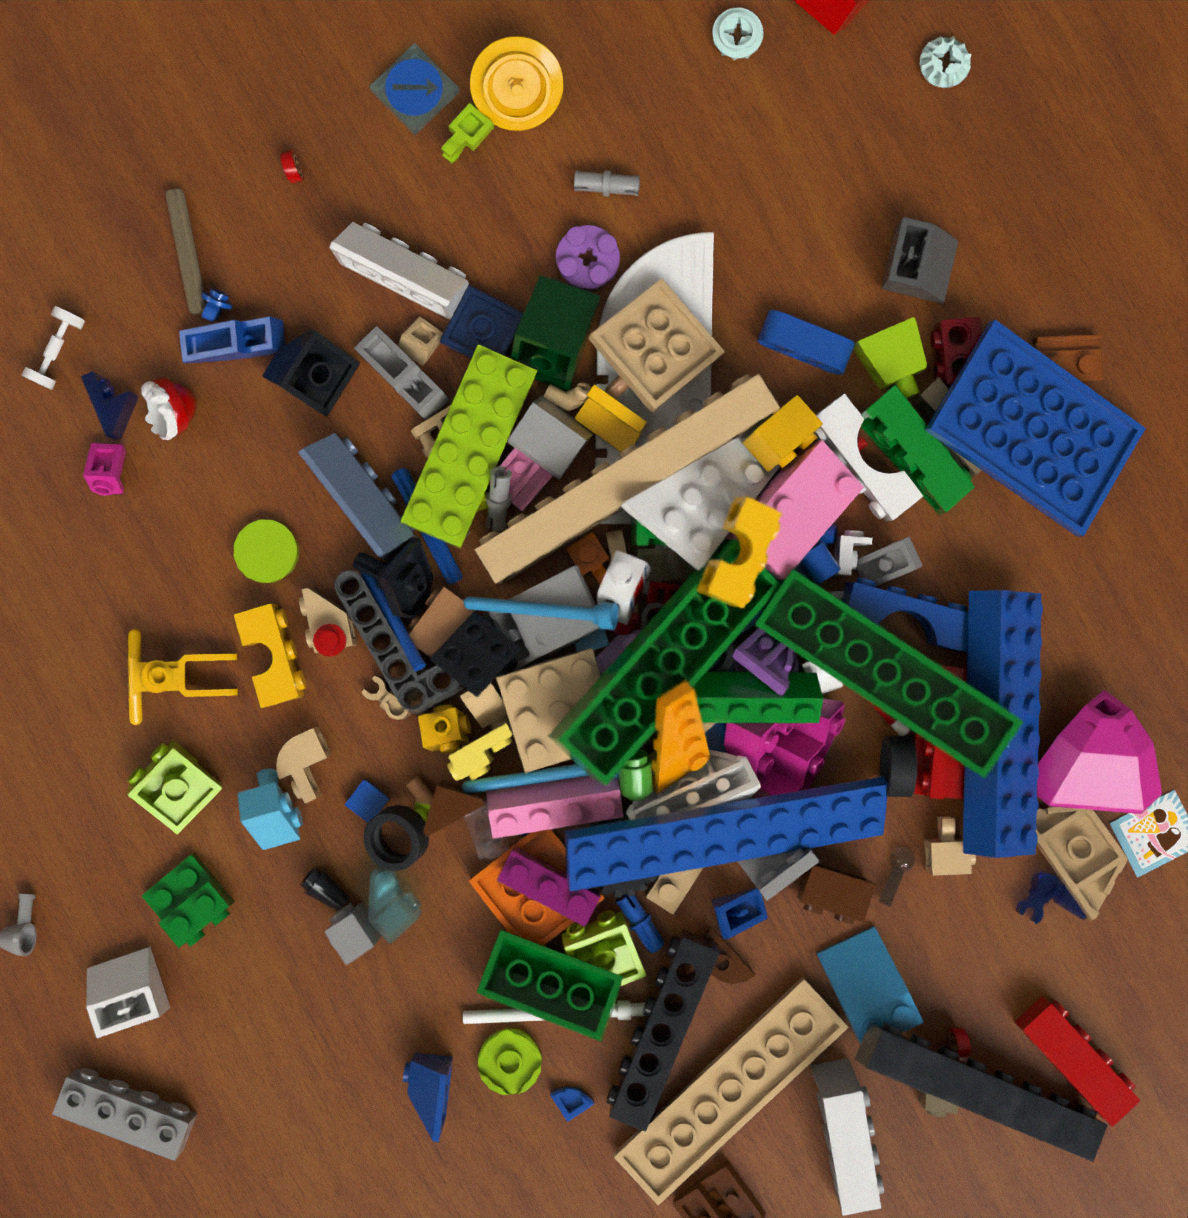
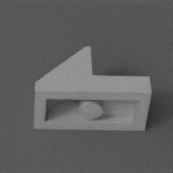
M907 537L859 558L856 569L860 578L877 582L876 586L914 571L923 565L910 537Z

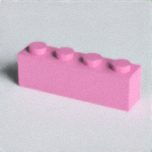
M588 775L486 791L493 838L623 817L621 794L617 778H613L607 786L596 782Z

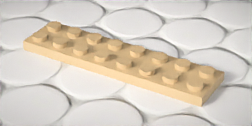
M802 977L651 1118L646 1132L639 1129L616 1150L614 1158L657 1205L661 1204L848 1029V1025Z

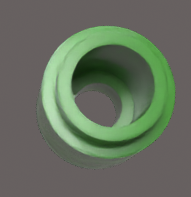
M638 749L619 771L620 793L631 801L644 800L653 792L651 760L647 757V752Z

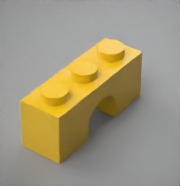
M747 496L734 497L722 528L733 533L738 538L740 553L737 559L730 564L722 560L709 559L697 591L730 606L744 608L745 604L754 595V582L758 572L762 571L767 563L768 554L766 552L769 544L779 533L781 527L779 520L782 512Z
M267 604L234 614L242 646L262 643L272 652L273 661L271 667L265 673L252 677L260 707H270L303 697L306 681L302 671H297L294 658H297V651L293 640H288L285 627H288V620L283 608L279 609L278 604Z

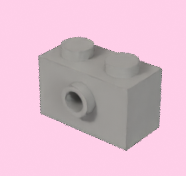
M363 902L353 907L352 903H349L341 908L329 919L331 925L324 931L346 965L373 948L383 935Z

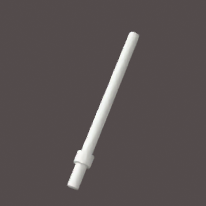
M618 1000L611 1017H618V1020H631L633 1016H645L642 1014L645 1003H630V1000ZM515 1008L463 1011V1024L543 1020Z

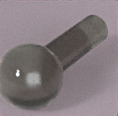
M898 847L890 854L889 861L892 869L879 899V902L883 905L891 907L904 873L910 871L915 865V855L907 847Z

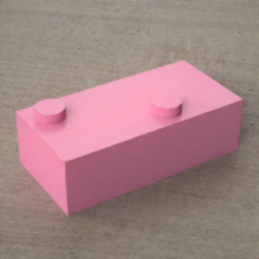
M823 440L811 443L805 450L800 448L796 452L797 456L781 469L755 499L766 506L782 512L779 520L781 527L776 538L769 544L766 552L768 559L764 567L777 581L786 579L791 570L798 565L864 488ZM729 532L728 535L725 537L727 540H738V538L731 532Z

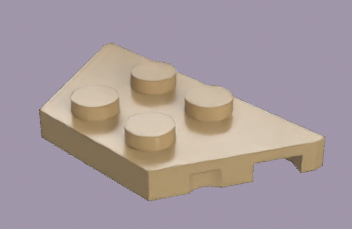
M1064 807L1038 809L1036 818L1038 848L1089 921L1097 918L1098 911L1106 896L1110 894L1115 885V879L1122 872L1128 860L1127 856L1094 810Z

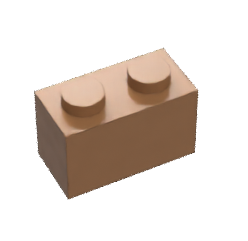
M443 587L441 591L435 589L425 603L429 607L422 617L416 615L406 630L410 633L409 635L415 646L431 657L473 612L478 610L465 608L464 600L446 587Z

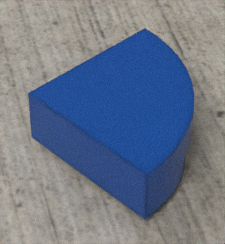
M565 1086L550 1092L551 1098L567 1122L595 1104L594 1099L587 1092L576 1087Z

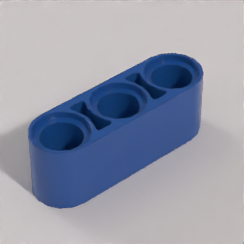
M776 310L768 311L757 342L764 347L836 375L844 374L855 343L846 337Z

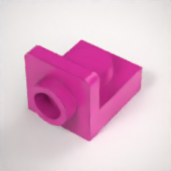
M91 443L83 477L93 493L104 496L123 494L124 486L120 480L126 455L123 445Z

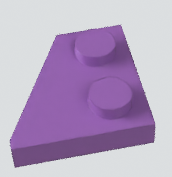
M758 628L736 648L732 657L782 696L789 687L790 681L787 680L793 663V650Z

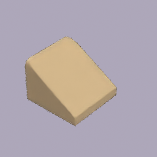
M419 316L401 335L398 347L417 363L424 365L440 344L439 341L443 332Z

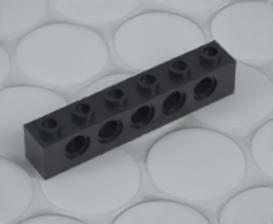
M684 929L681 930L679 938L673 936L667 950V955L671 956L667 967L661 966L655 979V985L658 986L654 997L648 996L642 1014L646 1016L642 1027L637 1025L630 1041V1044L634 1045L630 1056L624 1055L618 1070V1074L622 1075L618 1086L612 1084L606 1103L610 1105V1118L646 1132L719 956L720 950L717 942ZM683 963H689L694 967V970L690 974L683 975L677 971V968ZM676 993L682 999L677 1004H669L665 1001V997L668 994ZM658 1023H664L669 1026V1030L662 1034L656 1033L652 1028ZM645 1053H652L656 1055L657 1059L652 1063H646L640 1057ZM632 1083H640L645 1088L640 1092H633L628 1087Z

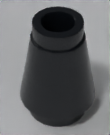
M318 865L306 875L300 884L305 889L304 893L336 911H339L350 897L326 868L321 869Z

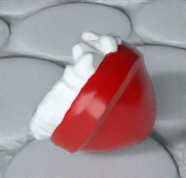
M166 377L145 382L141 387V393L147 401L149 413L146 415L145 421L153 424L151 431L154 434H159L162 440H170L186 431L197 409V401L193 392Z

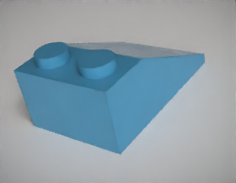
M875 926L867 928L816 953L859 1044L862 1042L869 1022L882 1027L885 1021L903 1030L902 1032L924 1023Z

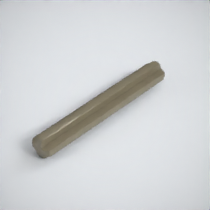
M179 188L166 191L165 195L188 309L192 314H202L207 303L201 297L204 288L185 194Z

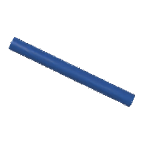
M360 571L413 670L419 671L426 666L400 617L392 615L384 591L377 588V579Z

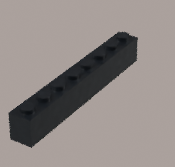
M884 1021L882 1027L869 1022L855 1060L867 1069L1094 1162L1108 1126L1096 1118L1097 1111L1080 1103L1077 1109L1069 1106L1070 1100L1054 1092H1051L1050 1097L1041 1094L1042 1088L1024 1080L1023 1084L1019 1085L1014 1082V1076L1002 1070L996 1069L995 1074L986 1071V1064L971 1057H968L967 1062L958 1059L959 1053L940 1045L939 1050L929 1047L931 1042L919 1035L912 1033L911 1038L901 1035L902 1029Z

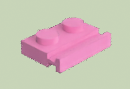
M516 448L512 450L500 465V467H506V470L509 469L512 472L509 493L512 496L511 503L522 512L554 476Z

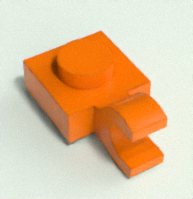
M591 532L567 547L566 551L575 565L578 566L583 577L592 572L598 584L601 585L607 572L603 564L608 562L610 558L595 534Z

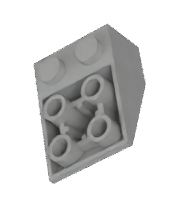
M573 566L509 599L591 608L595 606L578 566ZM489 612L496 629L522 649L515 656V660L518 662L515 671L542 663L599 629V626L594 625L593 621Z

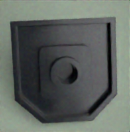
M412 537L394 559L390 558L386 564L366 553L359 552L356 555L353 567L377 579V588L384 591L392 615L414 619L430 597L433 574L421 539Z

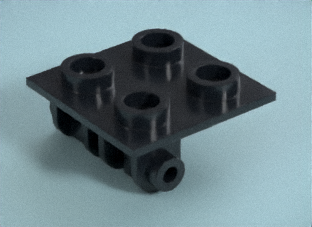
M473 612L431 656L430 660L475 697H478L501 671L508 670L511 672L516 668L518 662L515 660V656L522 649L476 612Z

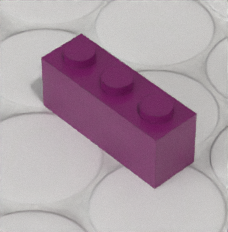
M515 845L497 878V881L584 927L601 897L600 890L594 887L569 891L566 872Z

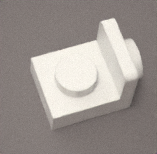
M846 530L844 536H838L834 544V559L841 570L833 576H850L851 571L856 569L858 560L857 551H853V546L872 545L873 538L864 537L863 531Z

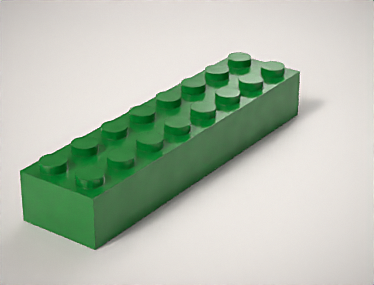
M737 539L723 540L709 559L722 560L728 564L734 562L740 553V542ZM708 561L699 571L696 569L553 729L548 737L592 779L607 786L656 730L657 699L685 681L693 687L780 588L781 584L765 568L758 572L754 582V595L745 604L744 608L730 606L698 592L697 589Z
M793 569L755 624L983 778L988 775L1024 722Z

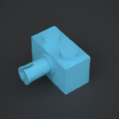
M268 768L257 773L259 787L238 793L241 823L262 850L300 840L299 827L303 826V820L299 808H294L287 792L283 793L280 789L275 769Z

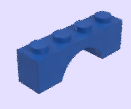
M857 578L856 582L845 583L841 601L875 624L879 625L886 616L893 612L904 611L914 616L920 622L925 632L927 644L955 652L968 653L969 613L967 612V606L948 602V606L945 607L936 604L937 598L918 594L917 599L906 596L907 590L888 586L887 591L875 588L877 582L864 578Z

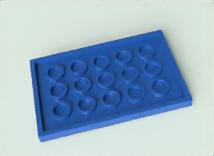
M993 320L986 326L925 431L1072 534L1080 537L1084 536L1146 428L997 320Z

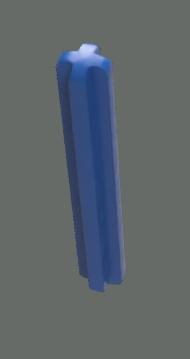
M404 467L392 473V478L404 502L408 505L416 484L408 469ZM421 532L446 583L452 585L459 582L463 575L446 542Z

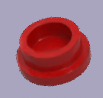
M325 624L316 630L313 643L315 649L321 655L332 657L340 654L345 649L347 637L341 627L335 624Z

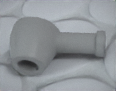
M18 894V899L20 900L17 924L1 930L0 948L18 956H28L32 953L37 939L36 928L31 923L33 899H35L36 894Z

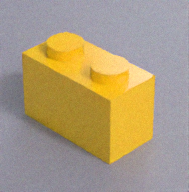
M796 395L759 426L742 444L767 472H770L778 464L783 469L797 456L794 450L798 446L805 450L818 438L814 432L823 423L804 401Z

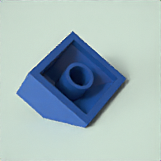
M415 1052L411 1062L405 1063L403 1082L408 1083L407 1094L431 1140L439 1142L446 1121L453 1057Z

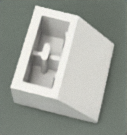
M151 947L87 968L86 1008L96 1038L158 1018L170 1009Z

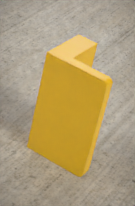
M593 385L587 394L589 398L575 416L576 421L620 452L635 444L649 425L647 421L596 385Z

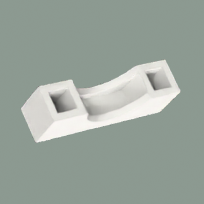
M845 393L816 414L823 423L814 432L818 437L816 440H823L863 485L864 488L859 494L864 493L871 502L868 505L870 510L879 520L882 518L885 521L894 520L923 497L905 471L890 474L881 473L872 469L864 462L857 446V436L864 418Z

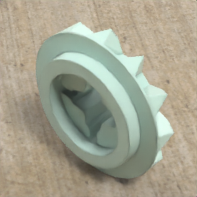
M732 8L724 11L716 19L713 26L714 46L720 50L722 56L732 57L734 61L744 57L748 59L751 54L758 51L762 42L763 27L761 21L753 12L744 8ZM737 23H739L741 34L746 35V37H741L738 45H735L734 36L729 35V33H734Z
M940 35L937 39L928 42L920 56V69L925 79L934 86L941 88L953 87L962 82L971 68V54L965 48V42L960 43L955 40L954 36L942 38ZM949 51L950 61L954 62V64L950 63L945 71L942 72L943 61L938 58H942Z

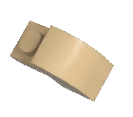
M320 727L312 728L291 738L281 748L277 758L276 769L279 780L292 775L294 779L291 781L293 792L298 799L302 798L304 803L322 796L309 766L332 756Z

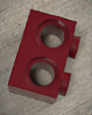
M980 317L941 320L934 326V330L931 331V347L937 353V362L934 363L935 380L940 378L948 389H950L957 377L952 371V363H959L963 366L982 335ZM950 331L957 332L960 335L961 345H955L949 340L948 334Z

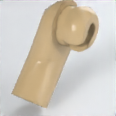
M580 382L577 384V387L565 392L550 384L544 398L565 410L571 411L585 404L589 398L587 394L591 386L585 382Z

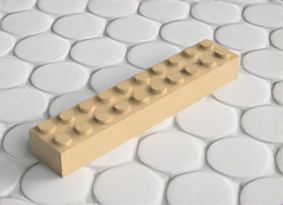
M749 374L744 375L732 383L733 387L727 394L722 395L719 391L704 401L703 408L698 412L694 413L692 409L684 412L675 419L676 425L666 431L663 426L647 436L648 442L638 448L636 444L631 445L619 453L620 460L609 465L608 461L591 471L593 476L582 483L580 479H577L563 488L565 494L559 498L547 497L535 505L537 511L527 517V515L522 513L507 523L509 528L504 532L493 531L479 540L481 546L476 548L475 551L494 582L497 584L505 583L622 511L623 508L621 506L625 501L768 420L780 407L761 376L757 374L751 378Z

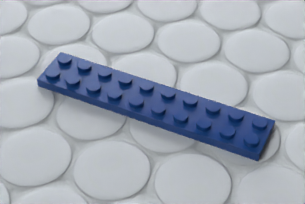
M882 776L565 831L567 885L569 891H576L792 852L798 848L803 850L880 836L884 833L888 782Z

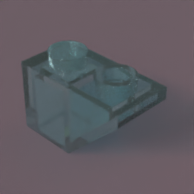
M378 866L370 874L368 921L391 944L419 919L423 912L419 909L421 907L419 900L411 892L405 893L398 886L400 880L395 873Z

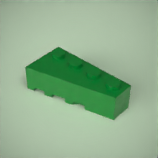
M896 385L861 414L864 421L860 428L900 472L905 471L922 493L925 501L938 515L947 513L975 488L971 482L972 477L969 472L955 462L945 445L925 431L927 424Z

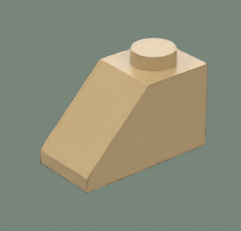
M495 680L478 697H475L469 691L460 695L482 729L490 725L493 730L509 721L506 716L507 711L501 691Z

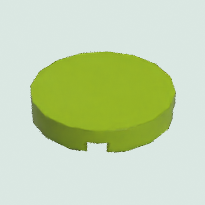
M260 519L249 523L239 532L234 543V559L238 569L247 578L259 583H274L288 576L294 570L299 559V545L294 534L286 525L274 520Z
M505 1028L494 1032L484 1041L478 1054V1068L482 1081L489 1089L501 1095L526 1092L535 1084L541 1072L542 1054L539 1045L530 1034L520 1029Z

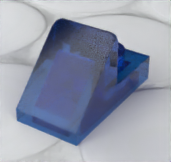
M93 371L81 376L105 435L114 440L122 438L138 401V395L128 391L112 398L115 392L107 378H103Z

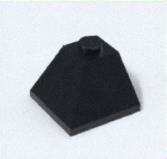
M310 329L281 347L262 377L327 417L357 370L360 362L316 331Z

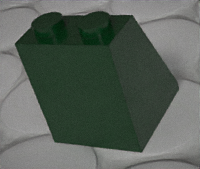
M540 275L515 333L511 359L537 370L534 380L547 385L551 384L565 391L570 390L597 315L601 296L593 294L586 289L567 285L557 279H550Z

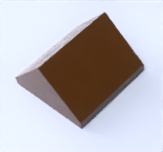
M443 780L436 786L423 831L426 837L484 806L487 803L486 793H466L462 790L461 785Z

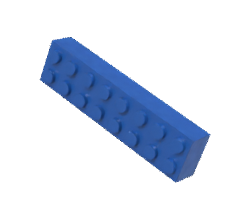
M1004 590L969 591L967 684L1024 722L985 778L965 766L963 853L991 858L1036 854L1038 841L1036 818L1038 811L1037 780L1039 777L1038 747L1040 744L1038 730L1039 713L1041 710L1039 685L1041 680L1042 593Z

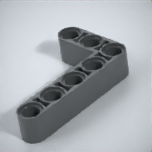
M349 570L337 576L334 585L336 593L399 704L411 714L424 713L465 689L452 677L451 683L447 688L437 689L435 687L436 678L441 674H447L437 665L420 675L417 671H414L363 578L357 572ZM349 582H359V588L354 594H345L344 589ZM372 608L375 610L372 620L368 622L360 621V614L364 609ZM380 636H390V644L386 649H376L375 642ZM395 664H406V672L402 677L394 678L391 676V669ZM414 690L421 691L423 695L421 702L416 706H409L407 704L408 694Z

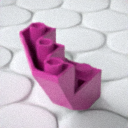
M1103 690L1083 707L1058 735L1038 763L1037 797L1052 807L1142 814L1162 794L1153 741L1133 711L1106 690Z
M823 699L819 723H727L724 740L727 753L734 756L747 757L761 785L753 794L754 798L810 788L815 776L823 768L824 758L835 736L840 733L844 726L845 718L842 715L845 703L839 700Z

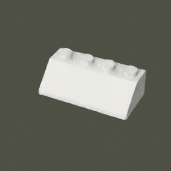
M352 222L332 241L329 248L341 265L451 320L469 285L468 280L465 279L466 275L462 271L451 266L447 270L437 265L438 261L427 253L420 252L417 255L409 251V246L394 237L390 241L380 236L381 232L367 223L360 226Z

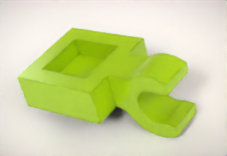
M469 103L449 125V131L453 136L442 146L441 150L444 152L442 156L453 164L461 155L465 146L474 151L494 129V123Z

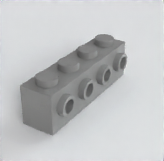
M77 1068L66 1077L52 1115L175 1161L185 1148L197 1113L189 1111L190 1108L182 1103L173 1102L170 1104L162 1101L153 1092L133 1090L124 1081L116 1079L107 1080L99 1077V1073L92 1069Z

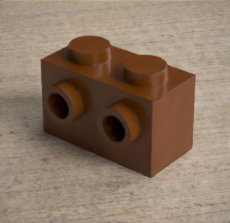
M817 863L804 873L797 898L801 903H804L803 908L816 914H822L823 910L835 913V919L853 924L854 919L861 922L865 921L875 884L869 879Z

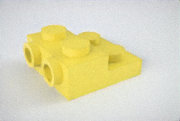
M510 721L448 756L451 762L447 766L455 781L463 779L468 775L472 781L491 769L489 764L495 758L489 748L495 753L513 742L510 737L513 735Z

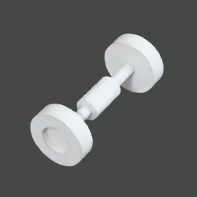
M54 306L50 315L61 320L62 323L56 336L52 335L43 353L45 359L39 371L36 372L25 367L21 376L53 390L56 381L44 375L51 360L55 361L64 343L62 337L68 325L81 330L85 323V320L57 306Z

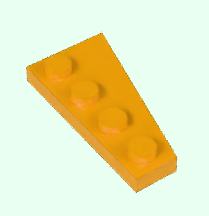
M687 681L657 699L655 728L658 730L659 735L654 739L653 746L657 752V758L652 760V770L655 772L652 783L653 790L657 795L690 772L700 770L711 759L695 692Z

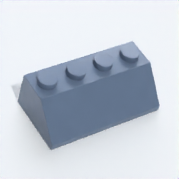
M334 433L298 452L378 557L388 561L399 553L412 537L418 538L413 532L415 529L400 523L403 514L400 515L393 506L398 501L387 487L381 490L374 480L378 475L367 462L361 464L355 454L359 451L347 436L341 439L340 436Z

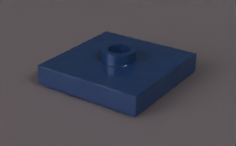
M468 285L439 342L469 359H472L478 344L506 356L514 341L515 333L524 313Z

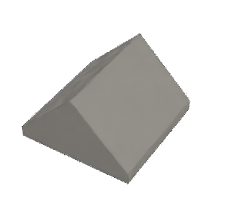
M541 396L531 404L507 443L560 480L594 433L556 404Z

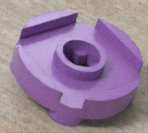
M592 225L572 227L558 244L556 265L560 275L570 286L595 291L613 280L619 268L620 254L617 242L612 235L600 227ZM586 251H592L593 256L597 257L596 262H590L589 266H584L583 259L579 258L580 254H585Z

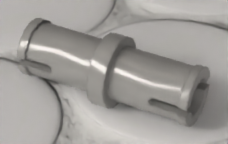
M580 170L575 172L574 191L599 192L607 197L610 196V193L639 195L640 175L612 174L611 170H605L604 173Z
M506 467L492 468L490 474V491L486 494V504L488 505L486 526L489 529L492 524V531H502L506 528L507 508L511 505L512 498L509 493L512 472L509 469L506 470Z

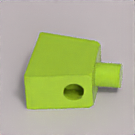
M915 317L861 339L855 344L853 348L855 354L880 390L895 384L906 399L920 393L913 376L924 371L927 368V362Z

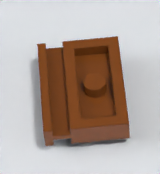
M1101 334L1037 337L1033 340L1035 349L1081 382L1099 383L1103 381L1102 349H1100Z

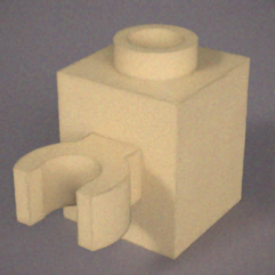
M937 816L939 838L924 839L925 871L933 876L972 874L971 865H975L976 855L963 853V837H955V818H951V816Z

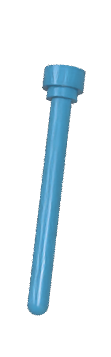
M472 596L466 597L463 602L465 608L470 610L593 621V624L598 625L600 629L609 630L616 628L619 614L617 603L602 602L600 605H595L594 608Z
M578 764L533 770L527 773L520 772L474 779L472 781L467 780L462 784V790L466 793H476L588 776V774ZM619 772L615 775L614 778H619Z

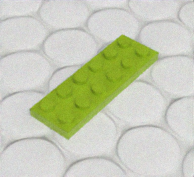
M479 344L477 345L400 523L461 549L491 480V470L498 464L537 374V370Z

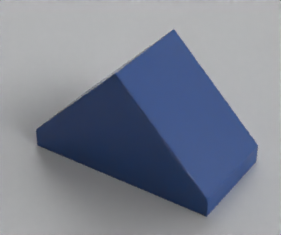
M757 887L711 900L723 939H729L768 919L762 894Z

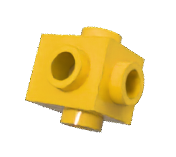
M452 705L437 706L433 708V713L418 716L423 748L431 752L440 750L442 754H447L460 750V745L469 744L467 735L471 734L469 717L464 715V712L459 709L453 708Z

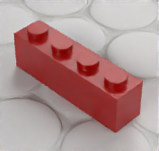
M1041 996L1014 1023L1088 1104L1098 1112L1099 1116L1113 1128L1141 1101L1133 1092L1136 1086L1123 1072L1117 1075L1111 1069L1114 1062L1102 1049L1099 1048L1095 1051L1088 1044L1092 1038L1080 1025L1076 1024L1073 1027L1066 1020L1070 1014L1059 1002L1054 1000L1050 1003Z

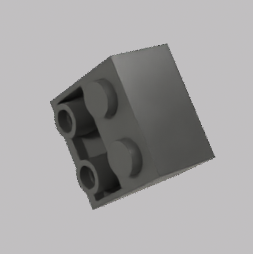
M902 217L895 227L881 289L943 304L958 240L935 224Z

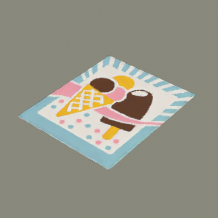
M1175 790L1158 798L1142 814L1128 813L1110 823L1137 878L1188 852V815Z

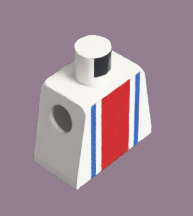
M616 551L598 590L597 605H600L602 602H609L610 600L620 605L618 606V622L627 625L651 572L649 564L623 552Z

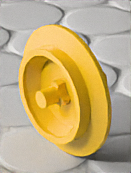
M508 36L492 42L478 55L471 70L470 90L477 109L491 120L494 125L507 130L521 131L542 124L554 113L563 93V75L558 60L545 45L525 36Z

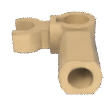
M425 666L417 672L420 675L429 669ZM374 676L372 679L379 685V690L376 694H372L367 689H363L362 694L369 700H378L380 702L379 706L392 719L403 720L409 717L411 713L407 712L399 704L393 691L387 689L385 680ZM419 690L411 691L407 696V704L412 706L414 700L418 702L422 697V692Z

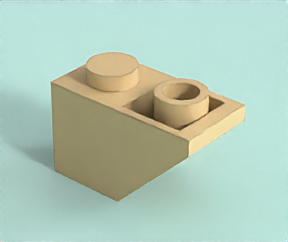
M310 588L302 589L303 597L299 598V606L302 615L307 616L309 629L305 630V635L309 648L313 647L314 653H319L314 647L313 637L316 630L325 624H335L344 630L347 637L345 648L357 646L354 624L348 612L316 590Z

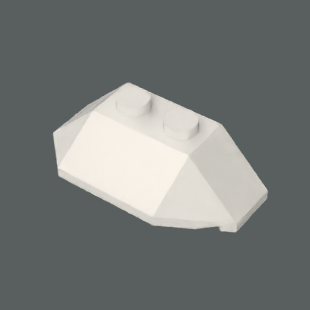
M709 750L711 759L700 770L690 772L658 795L653 790L644 800L633 801L626 812L629 819L633 820L749 800L761 785L747 757Z

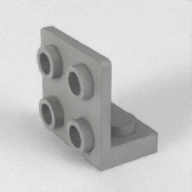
M798 848L792 852L738 861L767 901L819 862L809 848L803 850Z

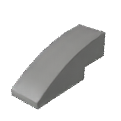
M377 326L354 348L425 421L434 416L449 401L445 393Z

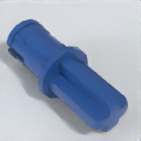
M623 894L622 899L618 897L615 902L629 921V929L636 932L649 953L660 950L664 945V940L650 920L652 915L645 912L635 895L629 897L628 894Z

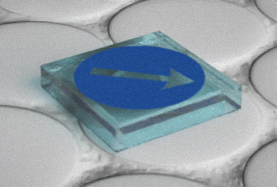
M415 43L369 86L371 92L414 136L460 92L459 87Z

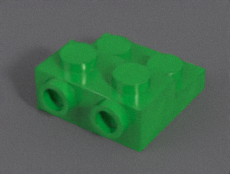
M195 853L187 857L142 895V898L161 919L158 924L178 948L185 943L189 947L193 946L206 935L202 929L211 922L214 926H217L231 914L227 908L235 903Z

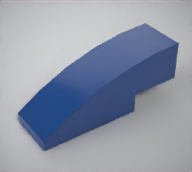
M270 316L244 322L231 320L179 331L183 363L227 361L273 355L285 345L283 321Z

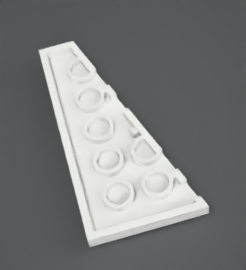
M760 424L630 498L621 507L699 571L729 533V531L722 527L734 497L747 496L755 500L780 466L778 464L770 472H767L742 444L762 425Z

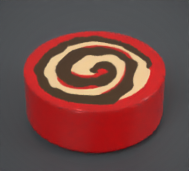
M293 149L281 152L280 160L288 181L292 184L304 181L302 166L296 152Z
M962 1027L950 1028L947 1035L949 1049L959 1053L958 1059L962 1061L968 1060V1057L971 1056V1046L966 1030Z

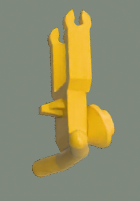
M135 628L131 629L128 633V702L130 723L139 725L143 720L142 692L144 691L153 693L179 691L185 697L238 695V689L187 690L185 685V663L187 661L237 660V654L184 655L179 661L163 662L154 660L141 662V632Z

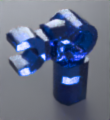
M1040 871L1033 876L1031 888L1028 891L1029 897L1020 901L1016 906V912L1021 915L1025 913L1027 908L1033 907L1034 913L1030 921L1035 924L1042 920L1044 914L1043 906L1045 903L1048 905L1052 898L1055 904L1081 920L1087 918L1064 884L1061 885L1060 880L1055 875L1045 871Z

